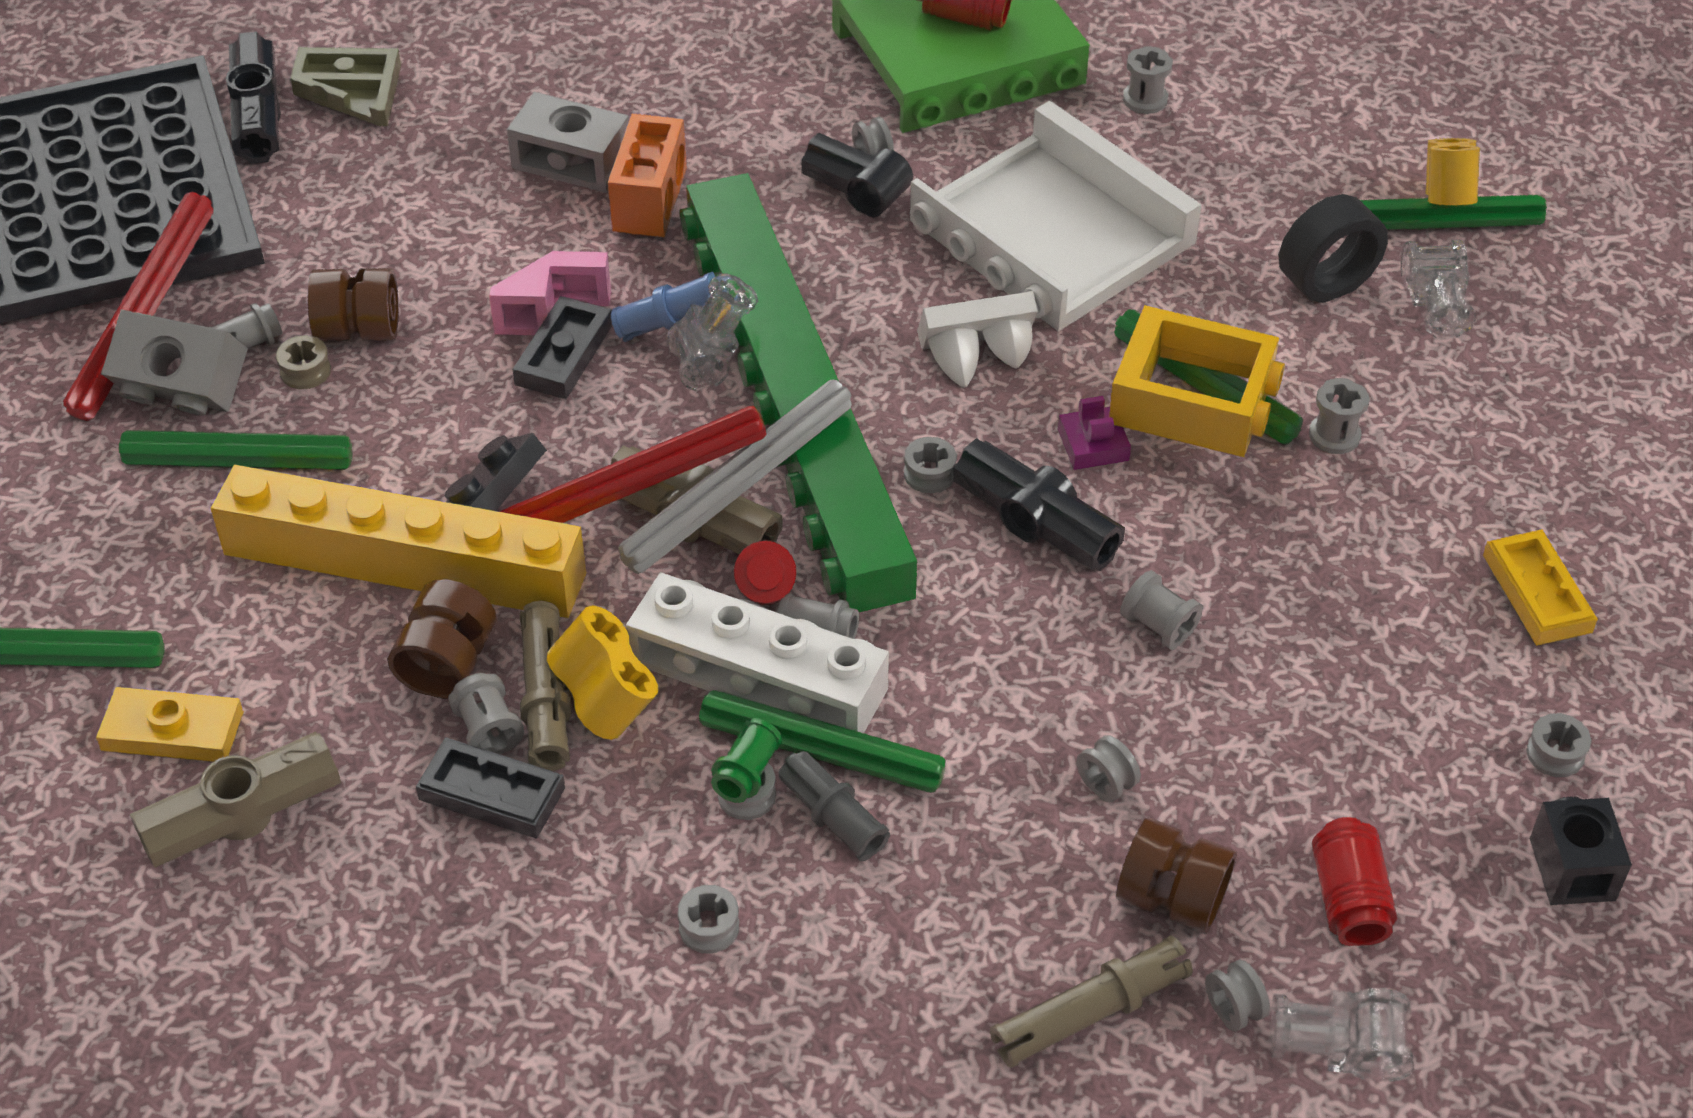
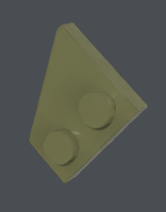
M298 47L290 77L293 95L378 126H388L401 68L399 48Z

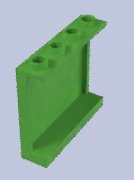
M832 0V29L839 39L854 36L900 104V130L902 133L1086 84L1090 44L1055 0H1012L1004 27L993 26L991 31L979 28V26L975 27L935 15L925 14L922 12V2L916 0Z

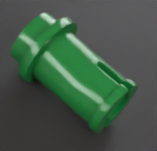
M752 718L750 722L747 720L744 723L741 733L728 754L716 759L712 765L711 773L713 778L711 785L720 797L733 803H741L759 792L762 784L760 775L782 743L781 734L776 727L758 718Z

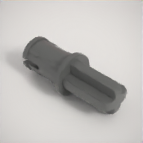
M805 751L798 754L792 753L785 759V764L778 771L779 779L812 811L811 819L818 827L827 825L856 854L855 856L860 861L868 860L884 848L890 837L889 829L874 818L854 798L855 789L849 783H838Z

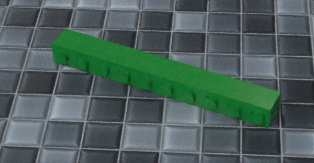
M749 173L686 185L687 208L680 209V222L686 241L695 240L696 242L693 249L700 276L713 272L715 276H718L724 287L726 304L721 308H714V311H723L725 314L722 318L724 335L730 349L738 348L740 354H738V367L742 382L745 387L754 386L756 391L753 393L754 406L761 414L765 426H771L829 380H839ZM850 408L777 467L786 465L788 474H786V487L791 505L794 509L803 507L806 516H803V529L810 551L820 550L823 560L820 561V570L827 594L829 596L838 594L840 600H845L849 603V608L857 609L860 613L916 599L917 559Z

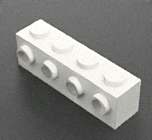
M662 572L659 573L626 624L629 644L633 653L651 671L707 691H721L861 733L865 732L888 690L889 651L875 647L868 641L852 639L820 628L808 620L794 619L762 608L753 601L739 600L705 588L698 582L682 580Z

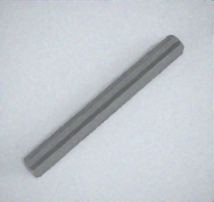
M837 380L826 382L766 429L767 435L764 439L743 447L620 543L618 547L619 557L624 565L628 566L636 574L646 571L849 410L852 405L850 400L852 395L848 388L843 387Z

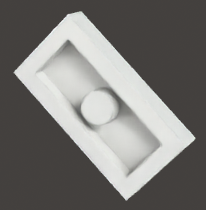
M1030 291L924 308L917 330L922 350L931 349L935 360L944 373L963 388L968 386L977 368L979 341L986 340L988 347L999 359L1017 369L1026 359L1032 343V325L1038 313L1034 293Z

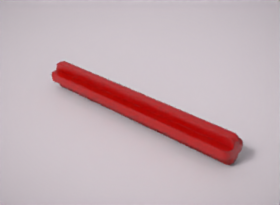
M194 192L185 194L63 400L66 412L72 417L90 421L96 416L114 385L113 382L101 375L120 312L121 310L154 316L214 213L211 200L205 195L200 196Z
M747 406L498 512L564 523L762 440L767 435L766 427L756 407Z

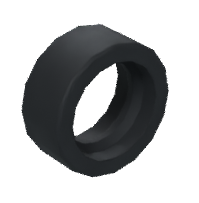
M1346 194L1327 197L1309 207L1292 224L1283 238L1278 253L1279 268L1310 301L1325 303L1355 291L1373 274L1382 261L1388 245L1387 228L1357 197ZM1348 235L1331 256L1319 263L1325 252L1334 243Z

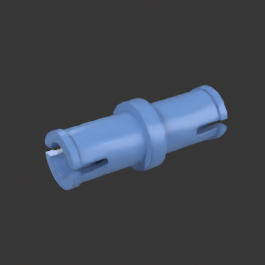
M713 272L673 288L666 284L655 288L652 296L625 306L613 308L611 311L612 325L617 336L623 338L624 342L662 327L672 330L681 327L686 318L725 306V290L720 279Z

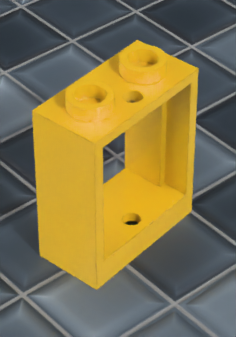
M1144 305L1112 383L1109 417L1113 418L1114 425L1244 458L1252 435L1263 437L1271 409V403L1264 401L1266 395L1276 397L1281 385L1285 363L1275 361L1279 337ZM1159 357L1249 378L1240 403L1151 382L1150 379Z

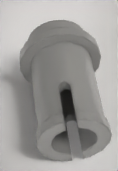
M253 303L250 305L251 311L210 327L228 331L248 349L265 341L270 346L275 343L274 337L283 334L277 316L269 303L260 307L257 303Z
M789 593L781 599L777 613L794 619L808 620L820 628L855 639L857 634L859 611L849 608V603L845 600H838L834 605L798 597Z

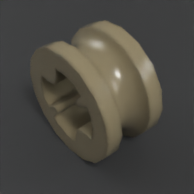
M303 335L290 338L283 342L276 351V360L280 367V377L291 388L310 389L319 386L327 380L331 373L327 347L317 337ZM299 361L302 362L301 365H296V364H295V363H297V362H299Z

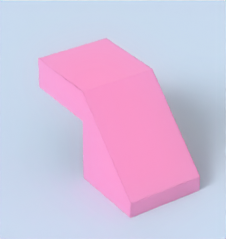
M552 251L491 287L489 299L494 333L496 335H535L560 296L597 306H609L611 283L608 252Z

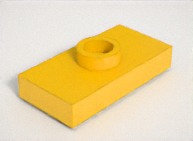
M1542 529L1487 541L1483 557L1536 646L1593 633L1598 619Z
M115 687L96 739L101 751L214 762L219 758L229 756L244 711L240 698Z

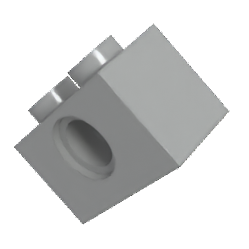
M533 92L507 128L511 166L516 170L607 193L608 180L629 123V115Z
M121 310L101 375L120 387V396L137 403L152 405L155 397L173 400L172 407L194 415L205 416L207 408L228 412L248 348L225 330ZM181 358L178 369L171 375L166 376L167 368L171 362Z

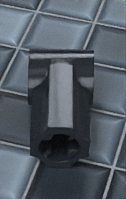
M821 133L816 134L808 142L805 155L801 159V173L846 193V197L852 207L871 218L879 217L911 185V181L914 178L907 160L894 150L882 149L872 156Z

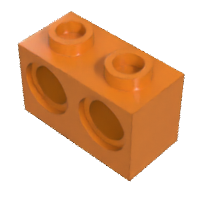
M631 114L608 180L613 232L665 237L687 169L684 119Z

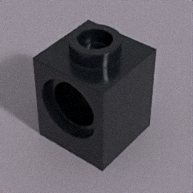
M1569 796L1555 801L1543 802L1529 839L1550 905L1616 901L1632 863L1610 799H1581Z

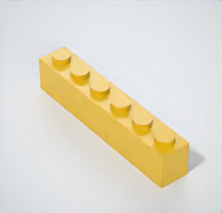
M240 465L232 467L211 506L224 555L417 591H422L424 585L433 580L448 579L461 582L476 589L493 605L524 610L526 604L534 601L550 602L556 605L559 609L560 617L569 618L587 573L581 526Z

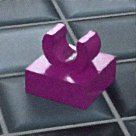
M1103 396L1080 399L1079 412L1059 415L1058 432L1073 470L1130 460L1131 445L1123 427L1114 425L1113 418L1109 417L1110 406L1104 407L1105 399Z

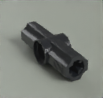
M258 32L239 33L238 39L229 45V72L226 75L230 96L231 144L235 156L243 157L250 164L269 162V158L273 153L279 151L278 122L281 118V111L276 87L275 49L272 40L261 37Z
M977 438L963 449L959 461L953 467V482L997 509L1008 531L1025 542L1033 543L1042 538L1089 569L1093 570L1096 568L1101 571L1114 559L1115 553L1124 541L1125 527L1077 498L1073 484L1066 475L1054 467L1042 466L1034 471L986 440L982 442Z

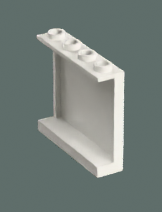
M1049 100L1035 109L1033 135L942 189L934 191L918 178L911 181L910 221L913 222L919 232L926 235L929 234L949 249L950 253L958 261L968 263L984 275L994 288L1004 290L1009 295L1033 291L1038 309L1036 318H1041L1059 332L1196 244L1202 204Z

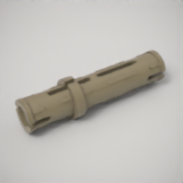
M534 601L526 604L524 611L519 613L523 641V667L526 695L522 697L520 702L521 720L527 725L528 763L550 771H557L565 767V761L569 762L570 760L566 722L569 721L572 715L570 698L564 692L563 682L553 673L547 662L548 650L560 638V614L556 605L546 601Z
M1170 935L1157 945L1125 961L1114 958L1102 964L1100 974L1001 1024L997 1023L991 1026L990 1035L992 1042L996 1044L1002 1041L1005 1046L997 1049V1052L1007 1067L1013 1068L1024 1059L1120 1010L1125 1014H1129L1141 1008L1143 998L1180 979L1190 977L1193 972L1191 961L1186 959L1179 963L1175 959L1187 952L1180 941Z

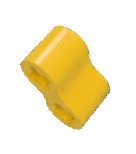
M1465 138L1428 140L1425 194L1428 195L1429 203L1469 205L1478 202L1480 147L1476 146V140Z
M593 605L585 607L547 652V662L550 669L565 683L573 695L578 718L588 730L601 738L610 740L618 738L658 693V684L655 677L638 660L630 647L629 635L625 626L615 615L602 607Z

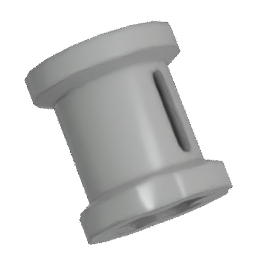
M1145 46L1140 49H1134L1129 53L1126 67L1131 73L1130 84L1124 89L1123 102L1130 110L1142 114H1152L1163 110L1167 106L1168 93L1164 86L1166 77L1172 71L1173 59L1165 50ZM1151 62H1154L1155 66L1150 70ZM1145 90L1144 100H1141L1140 94Z
M1335 378L1327 380L1318 389L1316 405L1319 408V414L1310 425L1309 437L1320 450L1331 454H1344L1358 447L1362 436L1361 428L1358 425L1359 419L1368 409L1370 402L1369 394L1362 385L1356 384L1350 379ZM1337 394V402H1333V397ZM1341 430H1346L1344 438L1339 439Z
M1150 570L1141 575L1131 586L1122 602L1120 614L1129 621L1138 619L1162 636V644L1170 650H1175L1197 627L1202 617L1203 605L1195 599L1185 601L1162 585V577Z
M476 673L464 678L455 685L448 700L452 712L458 717L463 718L469 731L466 737L467 744L502 754L515 748L522 740L525 732L521 719L516 714L510 713L503 699L506 694L505 686L502 679L496 674ZM475 693L480 695L481 703L476 704L474 700ZM496 727L499 732L498 737H494L490 729Z

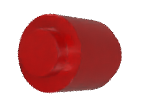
M758 541L744 548L736 559L734 566L736 586L744 598L758 605L776 604L786 597L794 586L796 580L795 561L790 552L776 542Z

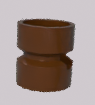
M393 268L359 269L355 277H350L346 269H312L309 276L307 298L309 325L313 337H317L322 341H348L352 333L357 332L362 340H396L399 322V297L396 275Z
M443 579L433 580L424 585L408 617V623L404 624L388 655L387 661L390 671L398 681L417 693L448 699L455 685L470 676L477 662V655L484 648L497 621L494 607L480 592L461 582Z
M1147 817L1138 828L1125 858L1117 884L1116 899L1150 913L1163 906L1168 908L1171 921L1207 934L1212 927L1228 889L1237 859V851L1204 838H1200L1192 845L1185 842L1182 830Z

